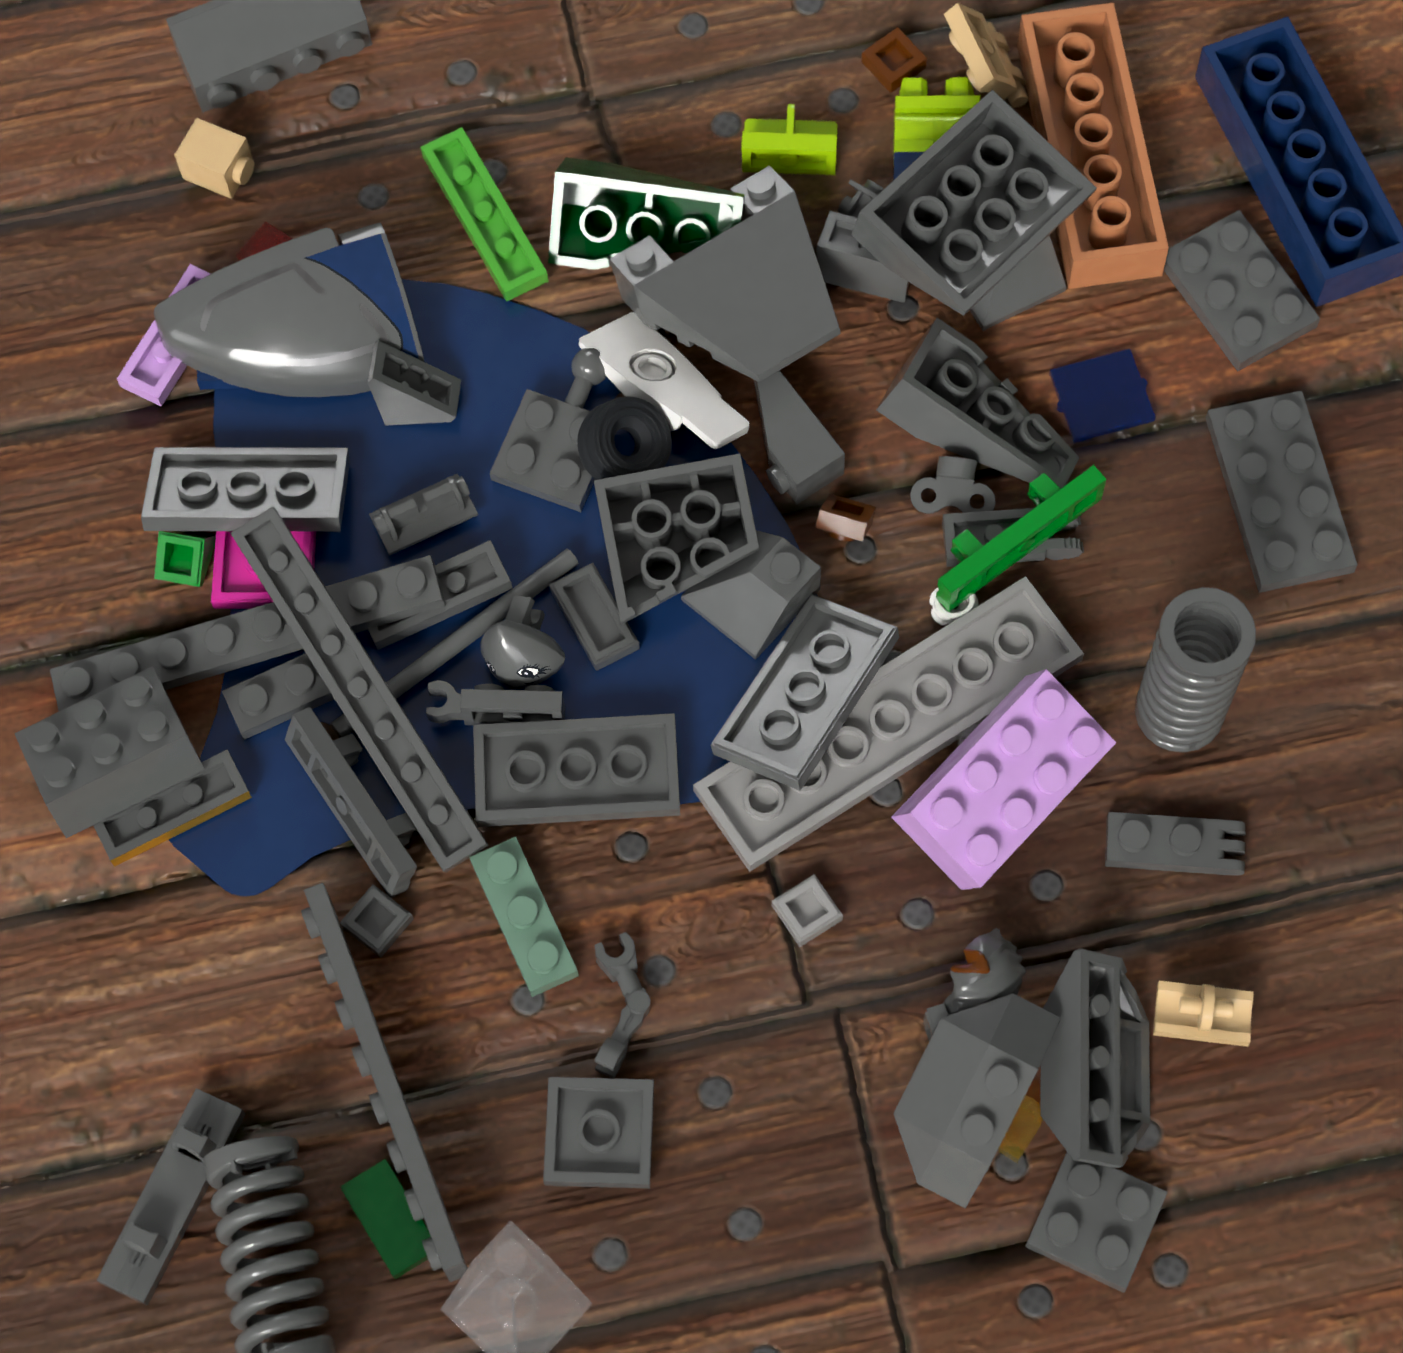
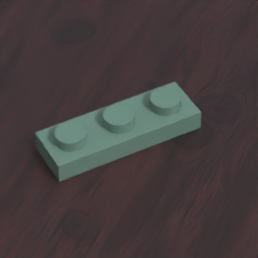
M511 838L469 857L531 997L578 977V970L517 838Z

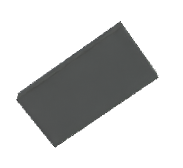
M594 563L549 584L552 595L596 671L640 649L639 642L628 622L621 625L617 603Z

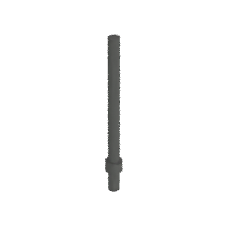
M568 548L389 679L386 683L395 698H399L476 641L491 626L503 621L507 616L514 596L534 598L546 589L549 584L555 582L577 566L579 563L575 555ZM344 713L330 723L339 738L347 736L354 731Z

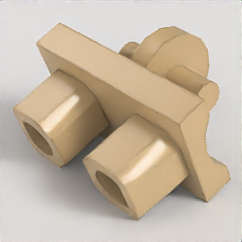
M1158 981L1153 1035L1248 1047L1251 1039V1013L1254 992L1218 988L1208 984L1201 986Z

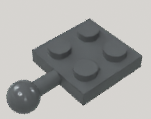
M583 348L575 354L571 364L575 379L565 402L529 389L526 390L489 473L492 481L582 512L595 479L587 472L580 459L577 444L578 433L583 420L590 412L583 409L592 386L600 384L607 377L604 366L599 358L600 352L597 349Z

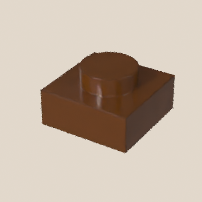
M897 27L862 51L861 62L891 93L902 85L904 78H913L926 69L927 57Z
M829 494L819 510L815 528L827 531L829 536L837 540L854 541L856 539L863 541L872 525L876 507Z

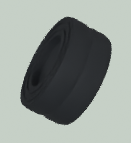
M626 396L613 399L591 410L580 426L577 444L579 456L585 469L595 480L664 468L671 453L672 440L666 419L654 405L641 398ZM619 429L628 431L634 439L635 447L630 456L621 454L615 446L614 438Z

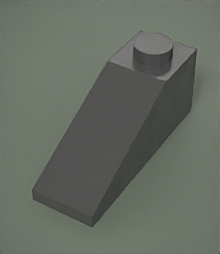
M778 371L761 382L754 380L768 463L766 473L774 488L780 494L787 492L797 505L844 474L845 453L783 374Z

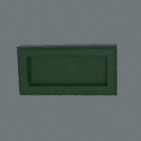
M386 1158L340 1186L395 1280L428 1260L422 1240L431 1237L430 1232L422 1219L415 1222L404 1194L405 1190Z

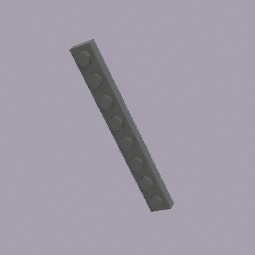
M272 506L231 532L230 534L443 872L447 873L487 847L489 844L278 511Z
M431 555L325 586L354 633L368 630L369 627L376 625L379 627L446 606L435 563ZM272 602L51 668L50 673L58 711H61L152 666L165 690L302 650L303 648L275 603Z
M323 882L304 889L310 906L301 910L304 922L311 939L321 936L326 952L318 955V960L328 985L338 982L343 998L334 1001L342 1025L345 1031L355 1028L360 1045L351 1049L362 1078L371 1074L378 1092L369 1095L376 1118L380 1125L389 1122L395 1140L387 1142L386 1145L397 1173L407 1170L413 1188L404 1191L415 1222L424 1218L431 1237L422 1240L432 1270L435 1271L443 1268L450 1282L470 1275L331 898Z

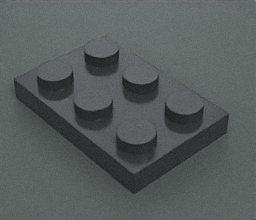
M1240 210L1179 242L1168 250L1164 272L1237 372L1317 328L1320 317Z

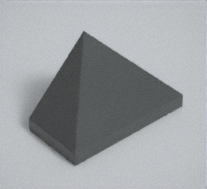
M378 340L374 344L368 385L385 426L452 422L456 418L461 379Z

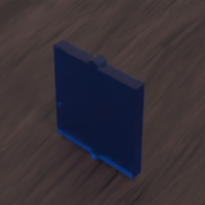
M1130 348L1051 369L1049 372L1059 400L1057 411L1064 414L1074 443L1155 421L1156 416L1146 392L1148 382L1146 379L1141 378Z

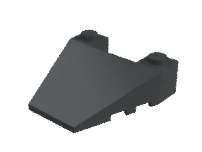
M770 165L730 188L732 192L745 194L742 222L673 261L649 235L609 259L621 298L645 325L655 330L662 327L676 334L678 341L691 348L695 344L711 352L712 359L758 382H761L841 334L795 191Z

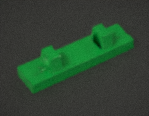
M1093 465L1063 488H1060L1046 473H1042L1029 483L1027 495L1036 505L1029 513L984 546L968 529L952 539L951 553L959 561V564L938 579L939 590L936 593L937 600L950 612L1099 502L1103 496L1106 478Z

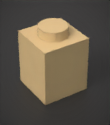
M196 118L174 155L183 179L231 199L240 184L245 185L249 181L254 169V160L246 137L199 118Z

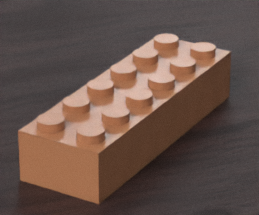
M1114 2L1021 15L1017 47L1034 128L1097 187L1096 191L1056 228L1068 289L1162 276L1169 247Z

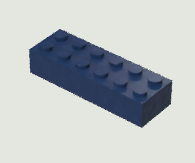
M1289 17L1202 47L1195 78L1315 307L1402 276L1403 227Z

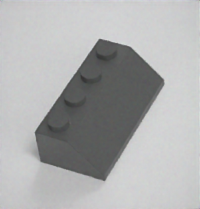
M212 0L166 19L182 69L203 113L213 108L226 107L233 103L234 100L253 92L271 89L278 82L300 73L307 74L313 72L320 65L343 56H353L363 48L372 45L367 19L360 0Z

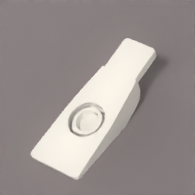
M630 312L579 339L581 349L595 348L600 352L599 358L604 366L605 375L624 396L641 398L654 405L666 419L670 431L679 429L683 423L713 449H719L748 433V420L721 399V394L689 360L658 331L645 325L634 312Z

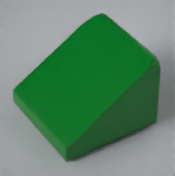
M159 531L154 579L197 587L203 586L215 548L216 534L201 531Z

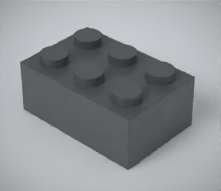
M153 666L14 733L43 800L66 838L205 770Z

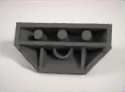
M1078 949L1071 955L1043 1009L1061 1017L1041 1062L1040 1116L1073 1160L1118 1168L1123 1167L1128 1159L1127 1155L1137 1146L1150 1126L1149 1020L1136 990L1125 975L1127 969L1123 959L1085 949Z
M1013 993L941 1017L893 1113L919 1185L963 1208L967 1207L991 1165L1040 1067L1061 1017Z

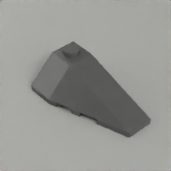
M936 318L892 381L876 411L918 439L966 458L977 460L981 464L1029 483L1042 473H1046L1060 488H1063L1067 484L1079 460V456L1040 414H1030L1014 396L1018 389L1008 378L1001 382L984 363L988 356L977 344L939 318Z

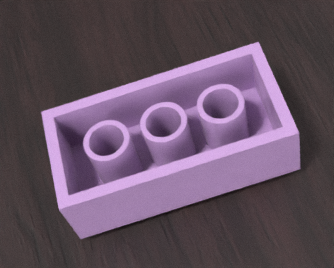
M1047 669L1026 675L891 818L961 890L980 888L1116 742Z

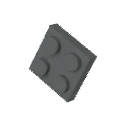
M549 1077L544 1185L650 1189L654 1080Z
M1067 1152L1025 1247L1124 1293L1168 1192L1116 1168L1073 1160Z

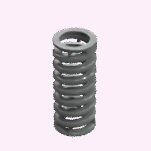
M1196 588L1178 595L1166 607L1160 620L1156 638L1153 642L1135 700V715L1138 726L1144 735L1155 745L1168 751L1189 752L1206 746L1219 734L1254 648L1256 628L1252 615L1244 603L1234 595L1216 588Z
M270 1136L235 1142L211 1151L203 1159L206 1180L211 1187L218 1190L213 1194L210 1202L213 1212L222 1218L217 1224L215 1234L222 1244L227 1245L221 1254L220 1263L225 1271L233 1274L227 1279L225 1293L231 1300L238 1302L231 1310L229 1315L230 1322L235 1328L243 1330L237 1336L234 1343L237 1353H337L334 1338L329 1335H321L288 1343H261V1341L281 1332L314 1327L324 1324L329 1320V1310L324 1306L306 1307L279 1315L255 1314L274 1304L299 1301L320 1295L325 1289L324 1282L320 1278L298 1279L272 1287L249 1286L267 1276L289 1274L313 1268L320 1261L319 1254L313 1249L286 1252L265 1259L244 1258L261 1248L280 1247L308 1240L315 1233L314 1226L308 1221L279 1224L259 1231L239 1230L253 1221L288 1217L301 1213L309 1207V1198L302 1193L274 1196L250 1204L233 1202L248 1193L269 1192L289 1188L304 1180V1170L299 1166L276 1167L278 1163L298 1158L299 1142L293 1137ZM266 1167L265 1170L254 1172L245 1176L241 1174L245 1171H251Z

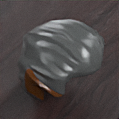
M998 928L993 929L990 933L978 936L963 949L967 964L953 965L951 967L950 974L954 983L953 992L944 1000L948 1015L1012 993L1015 995L1019 993L1022 977L1026 974L1025 968L1020 965L1023 957L1016 953L1017 947L1011 944L1010 941L1004 940Z

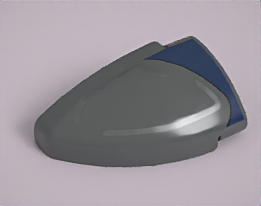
M380 222L338 234V243L333 230L323 228L251 255L198 280L168 297L154 308L153 313L163 346L172 357L182 360L184 364L195 370L222 379L225 383L263 393L288 397H330L371 391L368 385L373 347L378 340L424 362L406 292L389 241Z

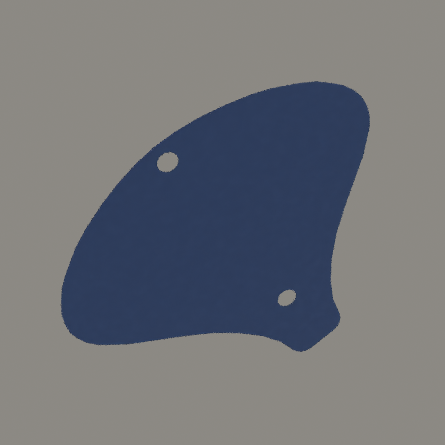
M401 279L417 330L424 362L461 379L457 415L452 422L385 426L371 391L330 397H288L246 388L214 390L213 431L215 447L348 448L350 465L341 531H317L314 570L325 586L431 555L435 565L491 540L513 588L568 548L575 555L579 564L559 579L594 563L616 601L594 484L582 512H578L492 481L489 474L527 389L565 402L575 379L571 364L575 354L581 350L579 339L591 332L542 311L512 301L506 302L503 298L484 292L443 283ZM606 377L600 384L592 386L583 409L591 411L595 407L615 399L621 391ZM682 423L679 429L670 431L672 446L665 467L740 453L731 442L719 449L711 448ZM619 429L614 438L615 446L621 454L630 456L635 447L634 439L628 431ZM741 456L755 529L783 537L799 549L788 524L756 474ZM457 473L459 477L462 476L470 492L469 497L478 515L389 556L369 513L440 482L449 476ZM548 586L532 598L535 601L532 609L542 610L545 613L540 631L555 639L565 653V661L556 674L537 685L549 686L554 691H562L566 709L565 720L675 713L680 805L701 802L693 791V784L730 762L713 755L711 743L793 620L755 660L681 600V596L685 592L683 591L627 621L639 642L640 649L596 671L552 595L550 586ZM508 591L380 650H377L369 630L355 634L383 679L387 682ZM231 609L230 615L248 609ZM484 635L397 698V701L466 810L475 809L473 725H465L464 720H449L444 723L429 721L426 714L427 707H442L447 702V698L443 696H430L428 683L437 680L448 682L459 694H461V689H474L479 684H496L502 686L504 690H524L525 688L516 689L499 682L490 672L481 654L480 642ZM304 649L224 673L217 713L203 748L200 761L203 762L228 749L252 798L169 839L178 851L220 887L237 896L249 897L258 895L273 887L312 857L351 840L285 741L291 719L244 740L222 693L227 688L305 654ZM335 699L312 709L319 721L328 725L343 714ZM354 730L350 734L355 736L363 749L360 752L358 763L351 766V769L386 820L406 813Z

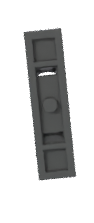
M310 707L293 714L285 737L286 743L387 895L393 898L407 891L410 879L417 868L404 848V845L411 842L413 832L416 830L407 813L388 820L384 818L351 769V766L358 763L360 752L363 749L353 734L332 740Z
M197 1088L195 1089L97 1278L100 1284L148 1306L209 1187L203 1159L211 1151L231 1144L246 1115L243 1109ZM182 1148L195 1155L201 1162L180 1153Z

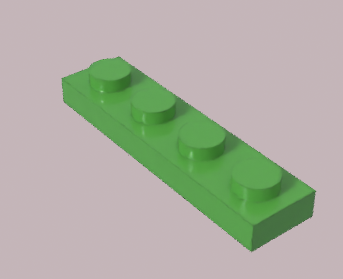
M461 127L421 146L422 157L506 302L548 282L546 269L464 129Z

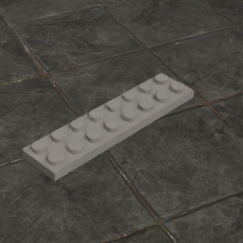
M1025 576L881 666L801 791L732 762H728L693 784V791L746 868L751 872L974 730L1026 675L1047 669L1054 677H1057L1081 662L1084 653Z

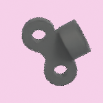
M938 456L936 478L927 477L918 480L913 485L910 493L914 508L924 514H934L947 506L956 507L962 513L993 511L996 503L995 495L987 485L975 484L977 460L959 457ZM928 488L933 489L936 493V498L931 503H926L921 498L923 490ZM975 494L983 496L985 500L984 506L980 509H975L970 505V498Z

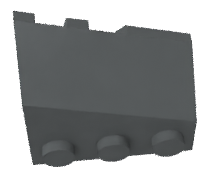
M741 454L594 480L621 625L759 550Z

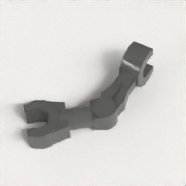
M626 932L619 935V942L624 950V953L619 957L608 956L602 942L595 945L596 963L612 982H618L626 1003V1007L622 1009L620 1021L613 1035L604 1041L595 1058V1063H597L595 1070L613 1079L625 1059L628 1050L627 1046L632 1036L642 1026L644 1018L651 1009L650 996L645 988L642 987L636 974L638 972L634 941Z

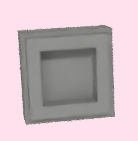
M815 874L772 900L773 909L799 947L843 920L842 913Z

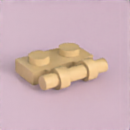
M960 3L955 4L944 13V16L951 29L949 32L950 41L963 54L969 66L967 76L971 84L981 93H989L991 90H994L1002 99L1008 98L1013 108L1024 105L1028 101V96L1023 88L1025 79L1020 69L1013 66L1008 57L1009 46L1005 37L996 32L992 22H986L982 13Z

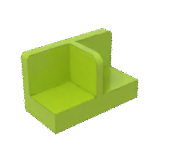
M788 104L787 120L746 119L742 133V172H759L770 165L776 173L835 175L837 123L834 121L795 120V104Z

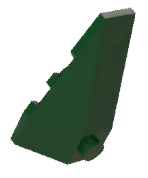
M566 157L555 171L548 263L587 269L610 267V258L649 235L666 254L691 252L742 222L745 194L613 163Z

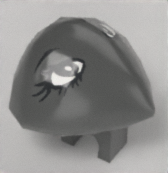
M514 596L505 621L491 626L480 642L481 654L490 672L499 682L516 689L537 685L547 680L559 671L565 661V653L555 639L540 631L545 613L542 610L532 609L535 602L532 597Z

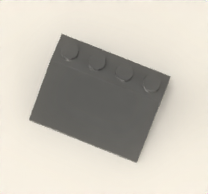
M991 90L859 212L851 235L885 268L964 316L1096 191L1097 187L994 90Z

